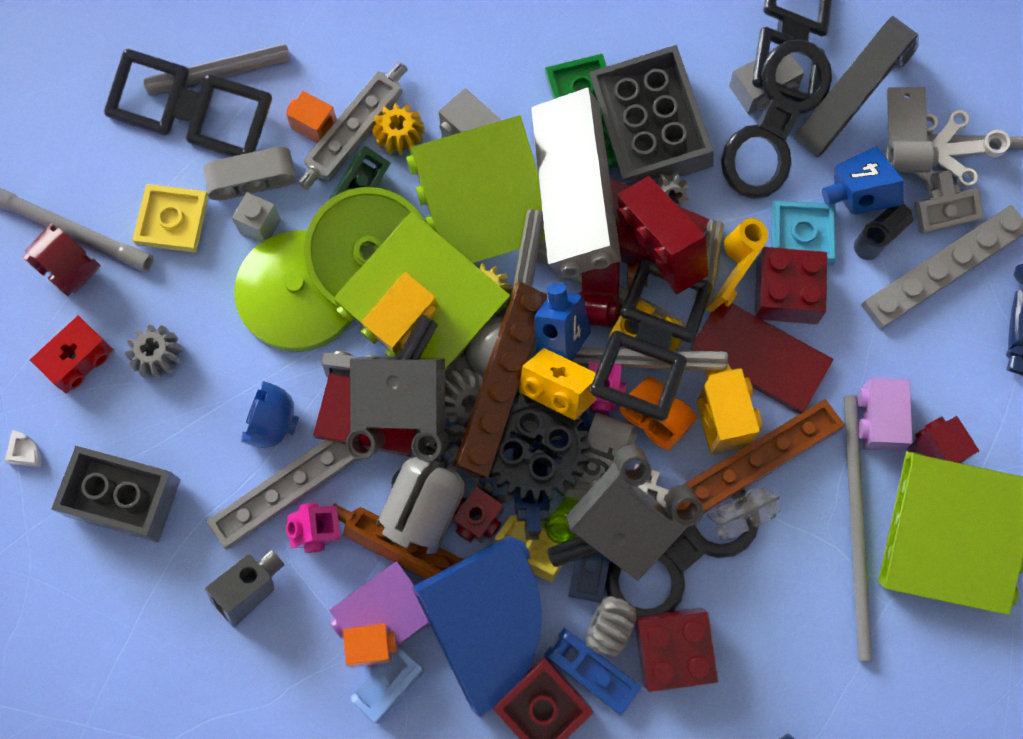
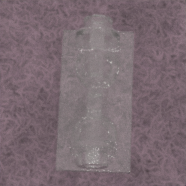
M766 487L753 488L745 494L746 496L735 501L721 503L716 507V510L706 515L718 525L715 528L718 538L720 540L724 538L730 540L749 530L745 520L747 518H750L751 524L754 527L776 518V513L781 511L777 503L780 496Z

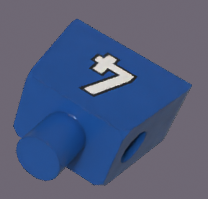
M876 146L836 165L834 168V184L822 188V196L827 206L843 201L851 214L858 215L904 204V180Z
M555 283L547 287L548 298L535 315L536 354L545 348L572 361L591 334V328L584 297L580 294L567 293V288L564 284Z

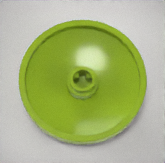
M375 187L350 189L327 201L313 217L307 230L304 246L308 273L321 295L333 305L339 307L333 298L411 212L425 222L419 211L400 195Z
M306 230L283 232L257 245L243 261L235 281L234 296L236 308L245 326L258 340L282 351L303 352L320 348L338 338L351 324L336 312L338 307L321 295L310 278L304 255Z

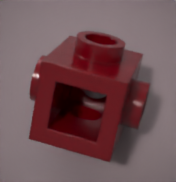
M475 486L467 499L465 497L462 498L452 519L457 527L455 532L470 543L474 539L479 543H482L486 537L492 539L501 526V522L498 519L504 512V505ZM476 515L481 516L479 520H472Z

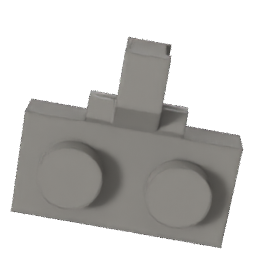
M951 171L931 174L933 190L929 191L930 199L914 202L920 233L984 218L979 188L960 191L959 185H953Z

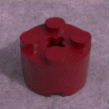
M52 223L25 250L26 254L22 257L42 276L47 272L51 275L47 279L67 297L71 293L76 294L101 267L94 258L90 259L86 255V251Z

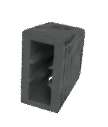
M272 550L258 562L249 554L209 584L205 590L212 605L234 628L273 592L275 588L271 577L285 565Z

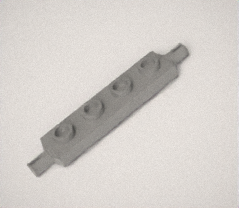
M398 61L389 74L378 71L306 156L304 163L309 170L298 181L302 188L308 191L318 177L330 181L372 131L373 126H375V115H383V106L387 109L391 108L403 93L398 81L408 71L404 64Z

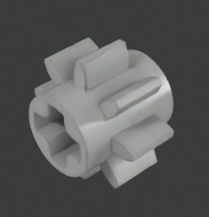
M674 172L671 176L660 174V178L656 183L677 206L680 207L684 201H689V197L684 192L689 188L686 180L680 181L677 172Z

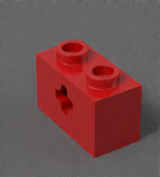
M77 315L29 360L56 387L67 394L70 390L79 387L83 383L85 376L94 367L102 365L108 359L109 353L114 349Z

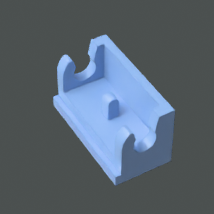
M398 646L397 653H392V662L381 663L357 691L350 696V700L370 720L379 724L425 670Z

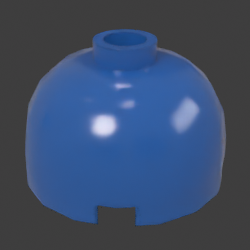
M265 381L261 382V390H257L245 422L249 425L247 431L242 432L241 442L255 447L268 448L281 443L286 434H294L299 417L294 415L295 404L286 390Z

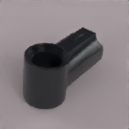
M905 204L887 208L873 222L866 224L854 241L853 247L856 254L866 260L878 257L887 245L913 223L915 219L912 216V210ZM868 238H872L877 244L870 242Z

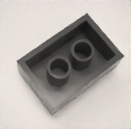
M75 446L51 510L68 518L159 542L181 479L164 469Z

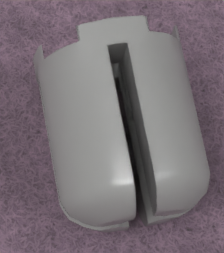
M411 457L403 463L376 525L382 524L385 527L382 534L393 542L408 548L410 543L429 547L426 554H434L439 550L464 496L466 481L459 471L452 466H447L445 469V463L441 460L434 459L433 461L426 462L419 460L417 457Z

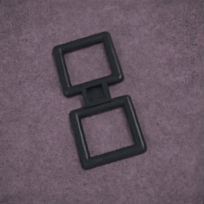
M765 0L763 11L766 15L778 19L777 30L769 27H763L760 30L752 78L754 87L763 90L761 74L765 60L769 56L771 42L780 45L790 40L801 39L808 41L809 32L820 37L827 35L832 0H820L817 22L777 6V0ZM812 61L808 94L776 82L780 93L788 100L800 102L811 96L818 82V73L814 62Z
M132 49L123 50L104 108L106 117L162 135L170 133L174 119L178 118L191 122L186 135V140L190 144L230 157L256 151L272 102V95L269 92L212 74L205 77L201 91L196 92L185 88L189 75V69L186 66ZM132 62L175 76L161 121L118 108ZM215 88L258 102L244 148L200 134Z
M642 259L620 311L622 318L640 324L636 337L620 331H614L611 334L590 386V393L595 397L658 421H664L668 418L687 364V359L684 355L667 349L671 336L688 343L695 340L713 285L711 282L702 279L689 287L698 291L686 326L677 325L636 309L649 273L664 278L652 260ZM621 346L671 365L658 405L606 386Z

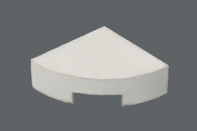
M12 430L5 462L12 465L41 468L42 458L37 444L25 434Z

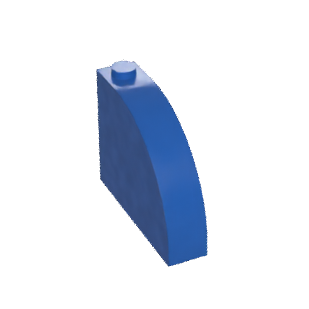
M511 536L500 539L411 587L471 710L478 717L491 711L526 675L535 656L540 639L542 607L537 582L527 561L530 559V553L522 540L517 541L516 538Z

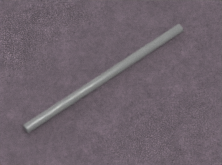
M849 395L844 397L858 662H872L857 396Z

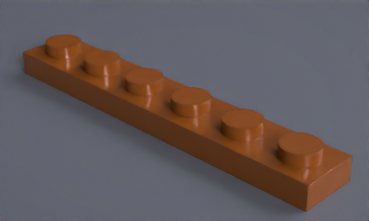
M824 399L683 485L691 487L702 504L704 514L839 432L845 424L827 400ZM683 502L677 509H686L691 502Z

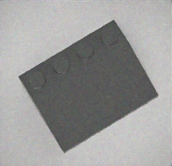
M677 45L589 72L623 182L642 180L647 176L656 179L660 178L661 173L665 176H671L674 172H677L679 176H685L713 167L714 151Z

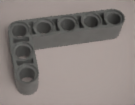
M891 16L801 126L794 140L817 158L820 157L894 66L897 65L902 68L918 49L919 34L896 17Z

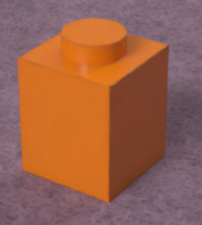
M302 91L297 99H293L287 108L286 116L291 129L317 143L337 121L334 108L331 105L305 91Z
M385 623L343 629L346 665L351 668L392 662V653H397L395 631L389 632V626Z

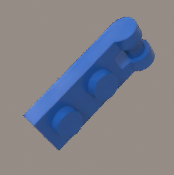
M564 627L558 635L560 638L553 648L549 647L544 655L554 665L622 716L642 687L602 655L586 646L584 641ZM571 647L579 652L572 663L564 657Z

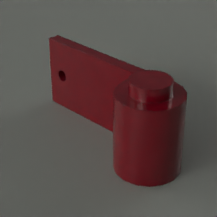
M617 230L620 248V230ZM620 261L610 264L603 269H593L582 273V291L577 294L584 297L588 320L591 326L612 328L621 315L622 305L619 303Z

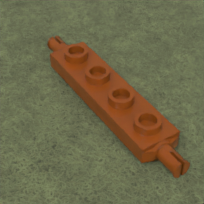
M336 503L332 505L337 506L338 520L345 524L344 537L393 562L397 561L400 566L426 579L463 560L440 547L434 554H426L429 547L410 543L408 548L403 547L382 534L385 527L382 524L376 525L379 518L378 515L362 507L350 512Z

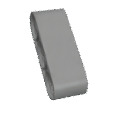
M274 147L208 162L203 167L208 197L218 201L245 196L246 192L254 194L285 187L296 181L291 152L286 147Z

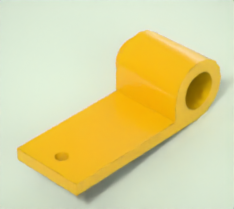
M755 218L745 219L725 237L724 250L737 265L706 308L709 312L714 311L723 303H726L725 305L729 307L737 296L738 292L734 290L767 242L768 230L762 221Z

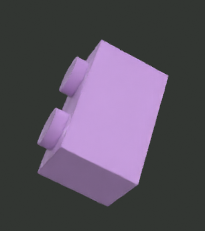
M870 378L862 388H859L857 397L858 406L862 407L863 419L859 421V438L863 439V449L903 451L912 444L910 380Z

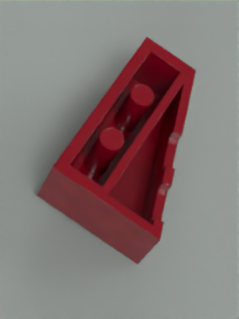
M650 176L617 194L619 208L616 212L624 226L630 228L676 295L709 276L706 235Z

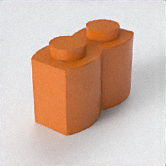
M647 376L629 395L658 405L664 385L655 378ZM674 398L668 418L664 421H658L622 406L619 407L623 416L630 423L644 429L647 436L656 445L667 451L671 450L698 419L695 412L686 403L677 398Z

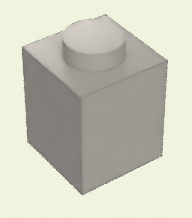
M246 192L232 220L241 234L262 243L264 240L272 237L281 221V217L275 204Z

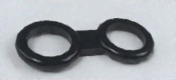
M801 39L785 41L774 48L765 60L761 77L763 91L768 98V102L757 125L745 126L731 136L724 146L721 157L722 174L729 187L741 196L752 199L768 197L782 187L789 176L792 165L791 151L786 142L799 114L808 113L818 107L829 93L832 82L831 64L826 54L814 43ZM796 52L809 57L814 62L818 73L816 89L810 97L800 102L788 100L784 97L776 85L775 77L781 60L790 53ZM754 137L765 139L773 145L778 160L773 177L760 186H752L740 179L735 168L737 150L742 143Z
M742 490L732 496L743 509L745 516L744 530L739 538L731 543L717 544L703 537L695 525L687 527L658 559L670 574L671 589L668 598L663 604L655 608L642 609L633 606L636 608V616L675 611L682 602L685 590L684 571L704 554L716 558L734 557L750 546L756 538L760 521L757 505L747 491ZM611 561L606 579L607 596L620 598L628 602L621 593L619 586V576L622 569Z

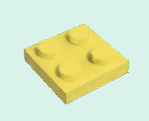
M146 184L132 241L138 246L197 253L209 200L207 192Z

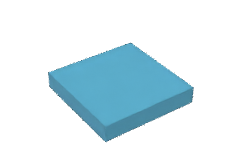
M773 200L771 204V247L828 252L827 265H834L836 262L835 204L827 206L826 203Z

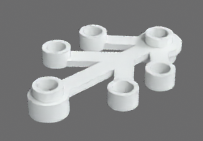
M956 110L949 117L948 124L932 143L933 147H938L939 150L938 165L947 171H951L952 175L956 177L959 187L969 189L978 180L977 172L972 168L964 167L951 156L985 153L989 157H1000L1009 148L1010 137L1002 130H993L986 135L984 140L948 143L956 132L963 130L969 122V116L965 111ZM927 113V120L932 123V127L927 128V134H931L937 127L938 120L935 115ZM954 117H960L963 120V124H956ZM994 142L998 144L999 149H992L989 143ZM887 147L886 152H885V157H886V158L888 159V161H889V157H888V147ZM931 170V172L914 173L925 180L926 188L932 191L931 174L940 171L934 172ZM967 174L971 176L972 182H965L962 175Z

